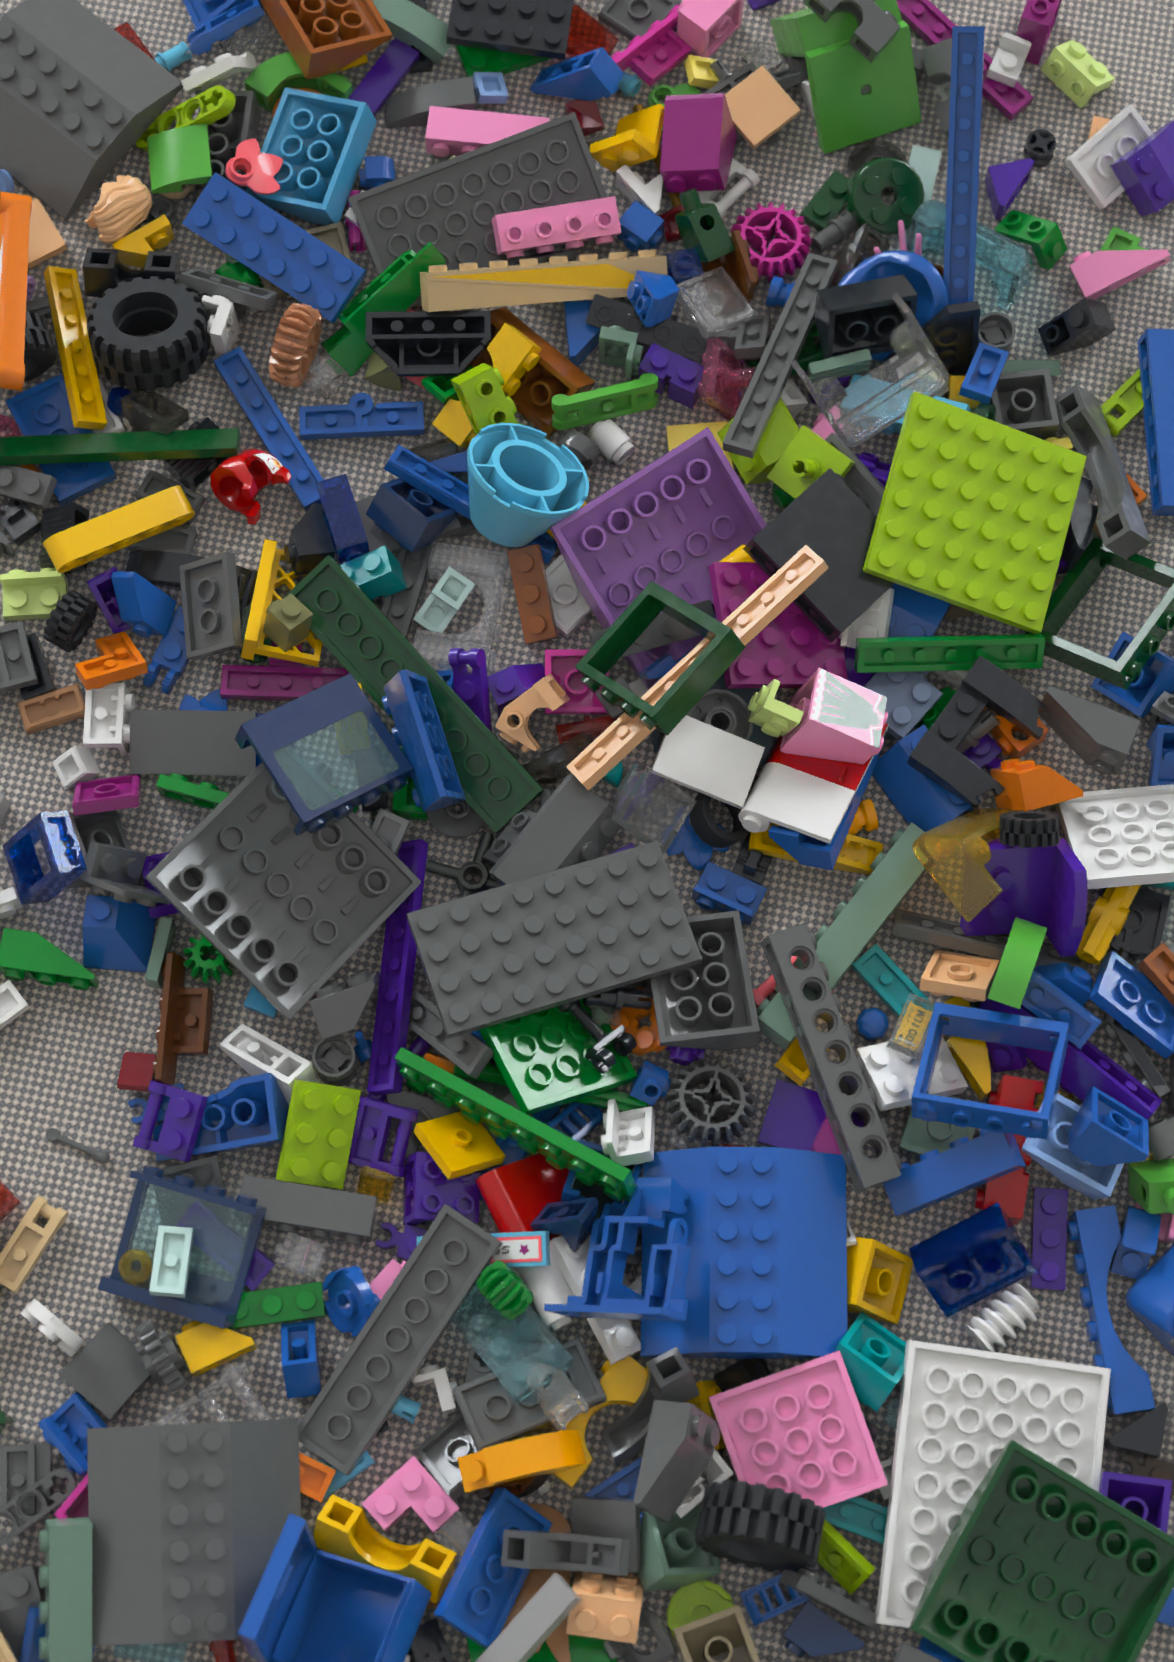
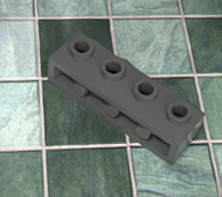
M243 1175L240 1194L257 1198V1205L267 1207L261 1229H263V1225L275 1226L277 1232L295 1235L297 1230L310 1232L309 1237L320 1240H329L330 1235L343 1237L342 1242L359 1246L363 1244V1241H372L378 1208L376 1196ZM236 1210L238 1220L243 1221L244 1227H249L252 1214Z

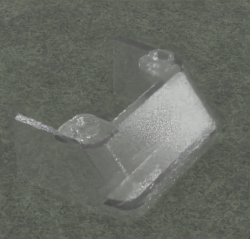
M897 293L891 297L906 321L896 327L890 337V343L896 355L846 388H843L838 379L833 376H823L811 383L796 360L791 362L794 370L836 435L848 447L861 445L904 417L910 395L916 391L933 398L942 392L949 382L948 371L911 309Z

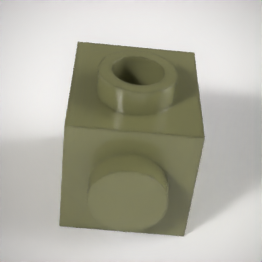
M289 594L281 601L277 599L269 605L266 610L267 616L263 632L284 652H287L308 637L313 613L294 595Z

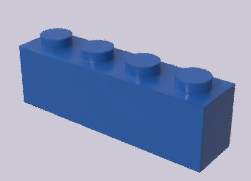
M982 1129L979 1131L980 1137L970 1141L968 1137L949 1143L951 1149L939 1153L938 1149L924 1153L919 1156L921 1161L911 1166L909 1162L901 1163V1176L884 1183L895 1216H908L1026 1167L1014 1134L994 1133Z

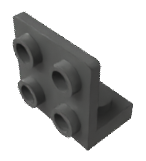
M90 842L80 880L92 884L91 890L107 895L113 892V899L125 903H132L133 899H137V903L149 907H156L157 902L170 903L162 894L138 885L147 853Z

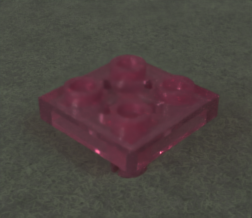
M719 338L707 339L706 351L703 353V376L699 383L700 398L725 420L730 421L735 417L740 406L742 388L749 386L757 367L745 369V362L742 359L736 360L735 353Z

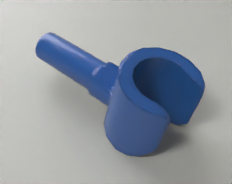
M357 1031L355 1038L358 1044L354 1047V1050L361 1065H364L365 1061L371 1058L372 1041L370 1039L365 1040L363 1033Z

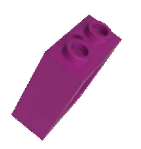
M1027 0L1016 36L1032 43L1025 60L1026 62L1039 66L1057 19L1062 0Z

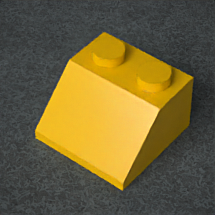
M855 1237L857 1244L847 1246V1311L860 1314L862 1311L870 1318L898 1325L914 1259L874 1239Z

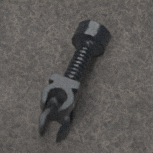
M580 999L556 1006L562 1014L565 1012L572 1013V1016L594 1038L597 1044L591 1048L585 1057L588 1061L591 1060L593 1067L602 1074L607 1072L616 1063L614 1054L606 1049L609 1044L612 1043L615 1052L622 1057L627 1056L637 1046L635 1038L630 1033L624 1031L626 1028L622 1024L609 1035L602 1031V1028L580 1006Z

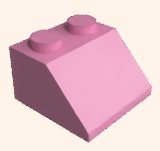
M744 0L682 1L677 10L678 23L676 30L677 35L692 48L690 55L710 58L741 26Z

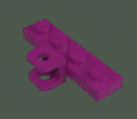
M273 641L271 642V646L278 647ZM302 643L296 645L297 649L304 653ZM273 657L269 658L270 666L222 665L220 696L221 699L292 701L350 673L346 668L304 667V664Z

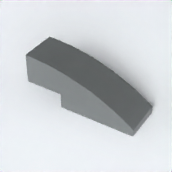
M473 77L433 82L388 97L385 102L387 128L427 126L430 106L476 110Z

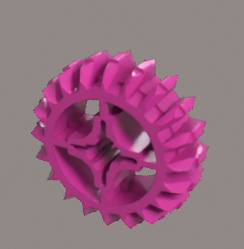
M772 201L768 203L767 208L758 203L755 211L748 207L745 210V216L739 214L736 224H733L731 228V234L733 231L740 230L742 239L747 240L751 248L758 250L760 255L750 248L749 259L751 265L757 268L759 279L762 275L767 276L769 283L772 281L773 276L784 279L785 273L793 277L796 273V268L801 269L803 267L808 253H810L809 247H811L812 239L809 236V226L804 225L805 220L803 216L795 217V208L788 212L785 211L784 203L779 208H774ZM780 229L784 230L789 235L784 234ZM774 235V239L772 240V243L770 242L768 248L766 249V246H767L768 242L771 241L772 236Z

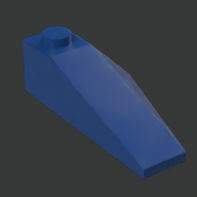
M273 1073L239 1078L217 1094L208 1096L191 1157L264 1147L283 1142L289 1105ZM163 1123L154 1128L153 1137L155 1140H159ZM156 1153V1162L175 1160V1158Z

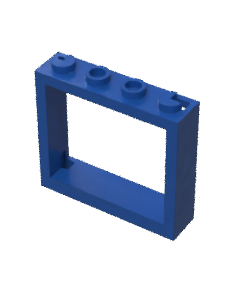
M935 1002L911 1097L912 1117L929 1122L937 1121L954 1124L959 1127H973L989 1130L994 1133L1003 1132L1022 1135L1026 1138L1047 1140L1068 1046L1069 1023ZM943 1035L1054 1052L1041 1112L928 1094Z

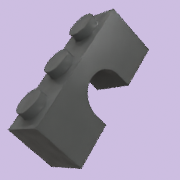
M874 0L803 1L825 23L837 12L852 14L857 20L858 28L853 33L849 44L870 63L890 44L901 27L895 16L889 11H883L875 4Z
M952 38L921 49L930 80L936 86L951 82ZM950 98L935 104L942 132L947 137L949 136ZM983 103L981 114V129H984L982 118L986 116Z

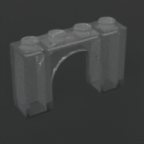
M433 542L428 566L429 583L437 584L450 566L475 583L471 591L480 598L485 610L478 624L464 633L445 634L416 629L413 646L436 671L452 670L448 661L449 651L452 648H463L465 651H470L472 648L483 649L486 655L488 677L489 671H495L497 663V652H493L494 641L500 642L503 623H498L500 612L505 613L508 594L503 593L505 583L511 584L512 580L511 569L508 564V554ZM467 664V672H472V667Z

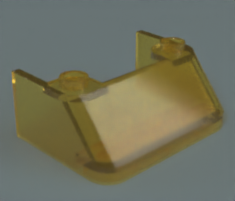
M976 808L924 832L912 845L917 859L967 922L972 921L1003 892L984 867L991 859V852L987 841L993 838L995 840L999 839L1000 815L1010 811L1017 812V810Z

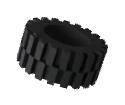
M722 1481V1484L713 1482L711 1486L707 1485L705 1487L694 1541H696L695 1544L702 1547L703 1551L713 1552L712 1556L719 1559L726 1558L728 1562L734 1564L742 1563L746 1565L745 1567L753 1569L759 1567L763 1568L764 1571L770 1572L779 1570L782 1573L784 1569L792 1570L798 1573L800 1568L811 1571L817 1564L826 1513L820 1505H814L815 1502L809 1498L801 1499L802 1495L794 1492L786 1493L784 1492L785 1489L775 1487L772 1489L760 1483L749 1485L746 1481H738L737 1484L731 1481Z

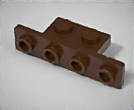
M167 952L166 962L162 967L164 987L163 994L159 999L161 1018L160 1026L156 1030L157 1058L153 1062L155 1081L169 1085L175 1084L177 1056L208 1055L214 991L210 988H184L186 968L183 962L186 959L175 952Z

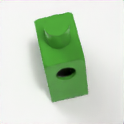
M1174 1158L1162 1159L1156 1162L1155 1160L1128 1163V1193L1147 1213L1174 1214Z

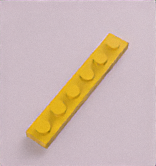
M48 266L43 274L73 426L75 428L103 431L107 425V419L89 341L87 320L77 271Z

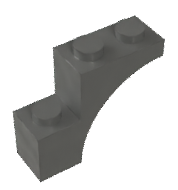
M677 1347L646 1362L648 1375L641 1396L621 1419L600 1432L616 1465L644 1451L654 1400L684 1403L700 1395L693 1374Z

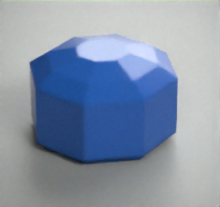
M876 1007L864 1009L855 1022L858 1035L868 1042L881 1040L889 1027L887 1015Z

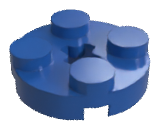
M358 1266L343 1267L326 1276L323 1282V1291L328 1289L329 1300L324 1301V1305L333 1325L343 1334L349 1331L352 1333L351 1336L356 1337L376 1309L380 1299L372 1292L362 1270Z

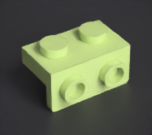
M1074 40L1054 47L1041 67V72L1080 108L1087 105L1093 94L1109 88L1115 79L1108 72L1104 64L1096 61L1087 53L1086 48L1082 44Z
M776 679L772 680L767 686L762 685L759 692L753 694L748 705V710L752 711L748 721L761 726L762 732L773 737L785 736L800 723L804 713L799 709L774 699L781 682Z

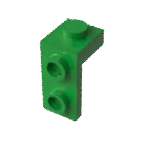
M1011 210L995 227L997 235L1031 245L1039 266L1050 270L1068 250L1058 223Z

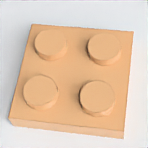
M935 949L921 977L920 990L928 991L936 996L951 995L962 997L970 1002L986 1001L1000 960Z

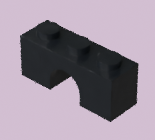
M87 248L82 266L85 294L89 297L102 298V294L107 289H114L118 283L123 281L126 283L131 282L133 278L142 277V279H150V276L160 277L161 280L169 278L175 280L178 285L181 278L178 252L148 251L145 267L140 270H132L122 265L118 257V249Z

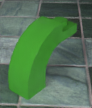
M290 52L266 60L244 81L245 90L254 91L259 105L270 113L273 111L277 100L282 97L285 88H307L324 95L348 99L353 93L351 82L345 76L337 75V71L306 80Z
M1018 917L1015 918L988 999L1020 1009L1047 927Z

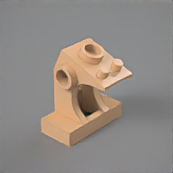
M547 675L504 707L495 727L501 730L499 735L506 741L514 745L518 741L523 745L520 748L526 753L530 749L537 751L541 746L529 729L530 715L537 708H549L554 711L568 702L570 698L553 675ZM513 715H517L519 717V724H516L513 721Z

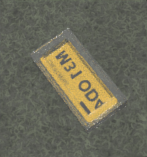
M909 993L887 1047L918 1060L927 1038L935 1003Z

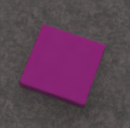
M140 774L77 782L72 802L74 816L139 807L142 787Z

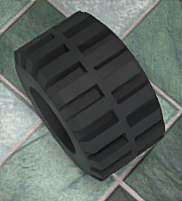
M26 311L24 382L45 373L47 369L54 365V361L57 359V352L45 319L39 316V314L29 313V311Z

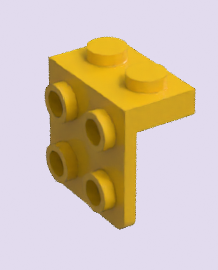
M657 104L621 117L617 124L615 136L590 144L589 150L592 158L611 172L617 171L625 164L630 167L656 158L664 121V106Z

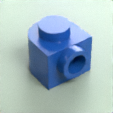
M387 156L364 157L365 168L359 169L360 187H366L367 191L396 180L395 161Z
M643 1060L636 1072L637 1077L631 1084L630 1096L654 1106L660 1096L663 1098L666 1096L671 1085V1079L668 1078V1070Z

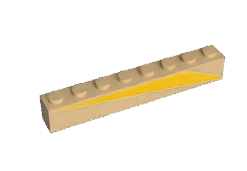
M651 249L639 250L638 256L627 257V252H610L609 258L598 259L597 254L579 255V261H568V256L549 257V263L539 264L538 258L519 259V265L508 266L507 260L490 261L489 267L478 268L477 263H461L458 270H447V265L428 266L429 272H420L422 310L437 312L591 300L596 294L607 298L627 297L629 283L634 281L637 270L667 275V256L657 255V251Z

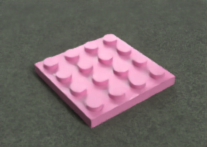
M840 1350L709 1397L738 1481H746L749 1485H756V1483L765 1484L766 1487L772 1489L775 1487L785 1489L784 1492L786 1493L794 1492L802 1495L801 1499L809 1498L815 1502L814 1505H820L822 1508L888 1485Z

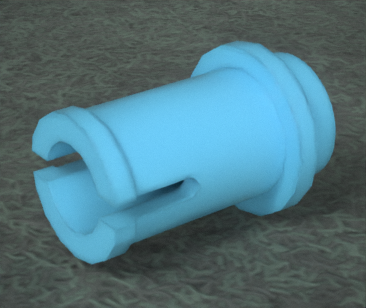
M182 41L164 53H156V57L153 60L171 73L173 68L187 60H191L192 53H186L190 49Z
M623 71L624 75L618 83V89L622 91L625 97L629 95L634 97L639 92L642 82L639 80L638 75H630Z
M402 1395L391 1413L413 1424L422 1403Z

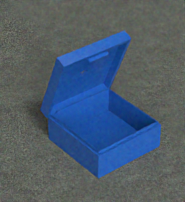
M290 1513L238 1635L251 1658L260 1662H404L432 1593L415 1579L317 1550L307 1520Z

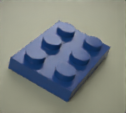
M1114 951L1110 952L1104 957L1089 999L1117 1020L1125 1029L1146 1043L1149 1048L1155 1050L1166 1059L1174 1053V1006L1151 980Z

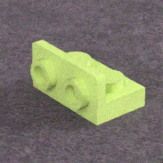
M43 568L40 572L11 570L7 574H0L3 593V618L5 621L51 618L52 615L50 613L52 609L55 610V604L58 600H62L64 594L68 593V582L64 572L58 573L55 568Z

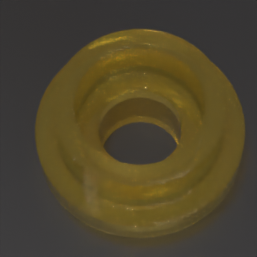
M129 1250L120 1258L119 1273L127 1282L133 1284L144 1282L152 1272V1260L143 1250ZM135 1260H138L141 1264V1269L138 1273L132 1268Z

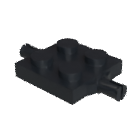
M1146 884L1141 885L1129 908L1130 912L1118 936H1114L1109 949L1117 953L1128 963L1130 956L1144 958L1161 944L1171 896L1156 893L1145 887Z

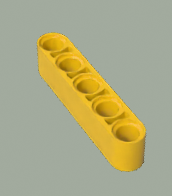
M177 485L58 532L47 538L43 542V546L57 572L63 573L177 527L193 518L195 512L183 489Z

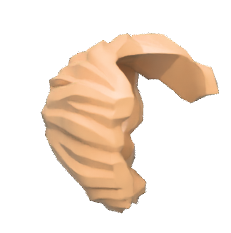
M118 175L116 182L102 184L99 201L93 207V210L90 211L88 219L84 220L89 227L98 228V231L101 233L99 235L101 242L106 244L117 242L131 234L147 218L153 203L147 186L142 184L137 177Z

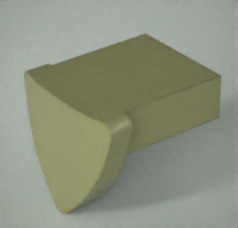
M373 351L369 358L365 379L380 387L401 391L402 377H398Z

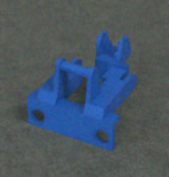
M638 1178L637 1187L623 1216H605V1218H596L594 1220L582 1296H568L567 1304H544V1311L575 1318L686 1321L689 1300H686L684 1291L692 1247L686 1246L688 1225L684 1219L676 1218L671 1221L666 1245L652 1244L645 1297L622 1284L627 1255H634L638 1229L664 1228L666 1213L683 1214L688 1211V1207L684 1205L683 1201L689 1199V1194L675 1181V1178Z

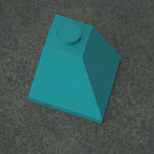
M861 1311L836 1347V1350H840L857 1399L877 1412L904 1374L906 1342Z

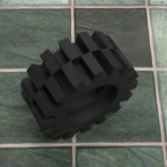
M74 590L64 594L61 601L58 600L55 604V610L52 609L50 613L52 615L51 618L47 619L46 625L48 626L44 628V638L68 653L71 650L74 651L77 648V644L80 645L83 642L82 638L88 635L87 631L89 628H92V620L96 618L97 614L95 612L98 610L96 602Z
M1034 810L1002 813L1000 815L999 842L1003 845L1019 846L1021 848L1026 846L1031 848H1037V846L1047 847V845L1055 846V844L1060 842V816L1052 812H1034Z

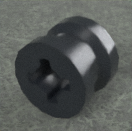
M1044 129L1031 132L1027 137L1024 148V159L1030 158L1035 161L1033 167L1036 168L1047 166L1052 161L1057 142L1055 136Z

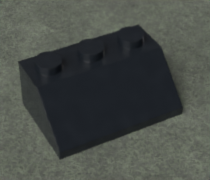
M904 274L816 290L815 321L824 359L864 349H869L870 354L896 350L914 334L918 294Z

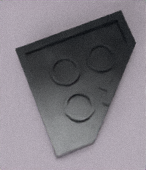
M978 301L946 305L883 360V382L901 386L897 369L909 362L919 352H922L944 370L945 377L946 375H966L978 347L981 311Z

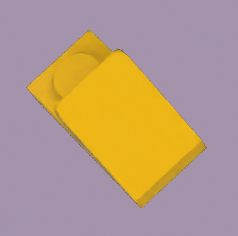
M164 214L113 243L112 246L113 249H118V257L122 264L144 268L148 251L162 249L175 238L171 223Z

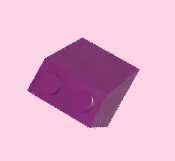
M725 93L666 96L660 173L667 192H686L695 188L697 191L726 190L737 133Z

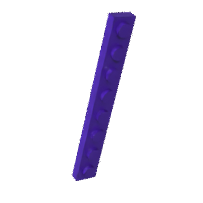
M422 839L402 842L396 855L422 883L386 919L380 971L381 977L379 980L367 1092L375 1096L401 1093L403 1076L399 1073L401 1068L394 1057L401 1047L406 1049L417 948L406 917L407 913L420 910L422 906L428 843Z

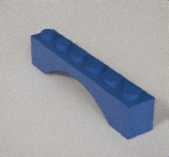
M1112 1205L1077 1210L1070 1216L1071 1221H1067V1232L1069 1240L1075 1241L1077 1254L1073 1255V1263L1076 1274H1081L1083 1287L1080 1288V1300L1082 1307L1088 1308L1090 1321L1086 1322V1331L1089 1341H1094L1096 1355H1093L1092 1358L1093 1366L1111 1369L1107 1402L1108 1417L1149 1412L1155 1409L1149 1374L1133 1360L1123 1347L1114 1330L1108 1310L1106 1291L1108 1270L1113 1254L1122 1238L1116 1207Z

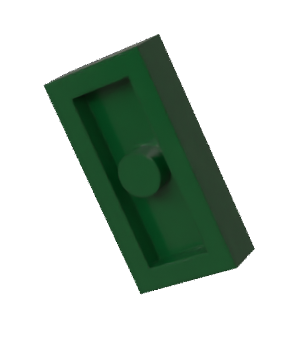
M834 170L800 213V216H803L805 220L804 222L820 232L829 226V221L838 218L847 207L850 190L847 186L849 178Z

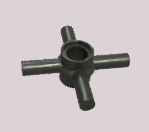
M482 832L473 861L464 863L460 868L428 859L425 872L455 880L457 888L461 892L460 898L499 887L500 885L496 880L491 878L489 870L485 867L486 860L483 858L492 845L494 835ZM469 874H478L482 878L480 883L476 885H469L464 881Z

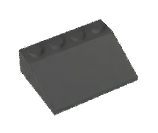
M739 911L687 916L702 957L701 963L649 978L660 1045L724 1051L757 1047L760 1028Z

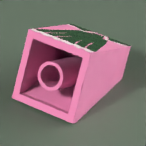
M818 668L789 700L788 705L804 713L800 723L785 736H782L780 751L794 755L864 764L873 754L877 755L883 746L884 738L881 737L888 718V712L885 711L887 697Z

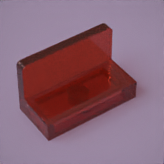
M578 4L573 5L566 54L573 58L603 47L610 56L619 41L618 37Z

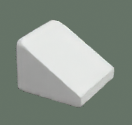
M74 745L52 762L65 790L75 787L77 782L90 780L101 773L90 749L85 748V746Z

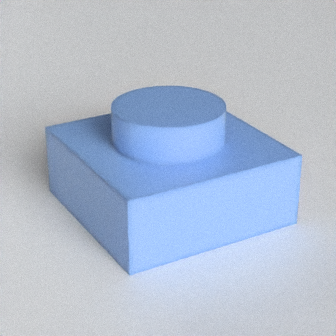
M474 72L472 77L477 104H506L509 95L503 73Z

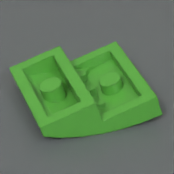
M207 124L179 127L147 138L152 194L183 192L182 185L208 183L212 178Z

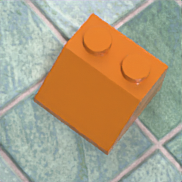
M1019 758L1008 759L1000 762L1001 767L990 770L991 777L1005 787L1001 795L995 796L998 808L1027 812L1028 810L1084 796L1081 788L1049 766L1035 764L1034 760L1020 762Z

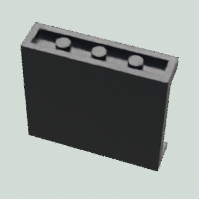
M831 468L821 475L743 548L769 577L774 575L805 545L826 562L829 569L800 594L793 603L831 643L894 584L862 571L877 517L869 510L865 500L857 497L849 489L845 479L841 475L834 473Z

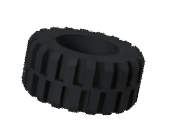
M150 276V279L138 277L133 278V281L128 283L125 281L120 282L116 285V288L107 289L102 294V298L98 297L88 313L87 331L96 368L100 370V373L106 379L112 380L114 384L122 388L126 385L130 390L139 391V389H146L147 392L156 391V388L164 387V390L171 388L174 383L179 382L181 384L188 380L190 374L194 375L208 357L210 338L207 332L204 305L201 303L198 295L182 283L178 285L173 279L161 280L160 277ZM148 331H163L159 334L152 336H135L140 333Z

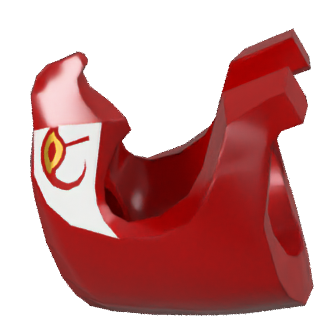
M245 449L239 452L238 455L224 460L211 474L210 485L214 495L224 506L245 515L248 524L256 525L261 517V505L258 501H255L259 491L267 485L288 484L291 480V473L272 454L259 449Z

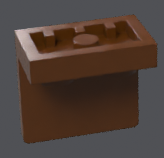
M740 230L733 231L731 235V240L735 247L734 251L711 262L696 261L695 270L713 319L746 313L751 300H753L755 287L759 284L757 268L751 265L749 259V244L747 240L742 239Z

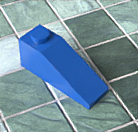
M601 47L542 68L529 89L532 93L585 101H594L603 97L606 99L616 93L618 83L624 73L605 49Z

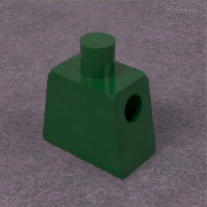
M696 188L680 194L679 197L684 211L675 215V221L689 261L711 262L734 251L735 247L715 204L701 203Z

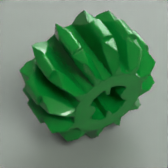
M201 933L202 939L199 941L195 937H190L189 942L194 948L187 947L183 949L184 955L188 957L183 964L186 969H192L190 976L194 980L202 976L203 984L208 985L211 977H214L216 983L221 984L222 978L220 975L222 973L232 977L233 972L229 966L233 965ZM207 953L211 955L216 954L217 959L214 961L210 958L206 960L205 955Z
M496 1260L493 1264L488 1265L477 1278L478 1289L487 1301L507 1319L514 1320L518 1315L521 1316L533 1302V1294L528 1286L502 1261Z

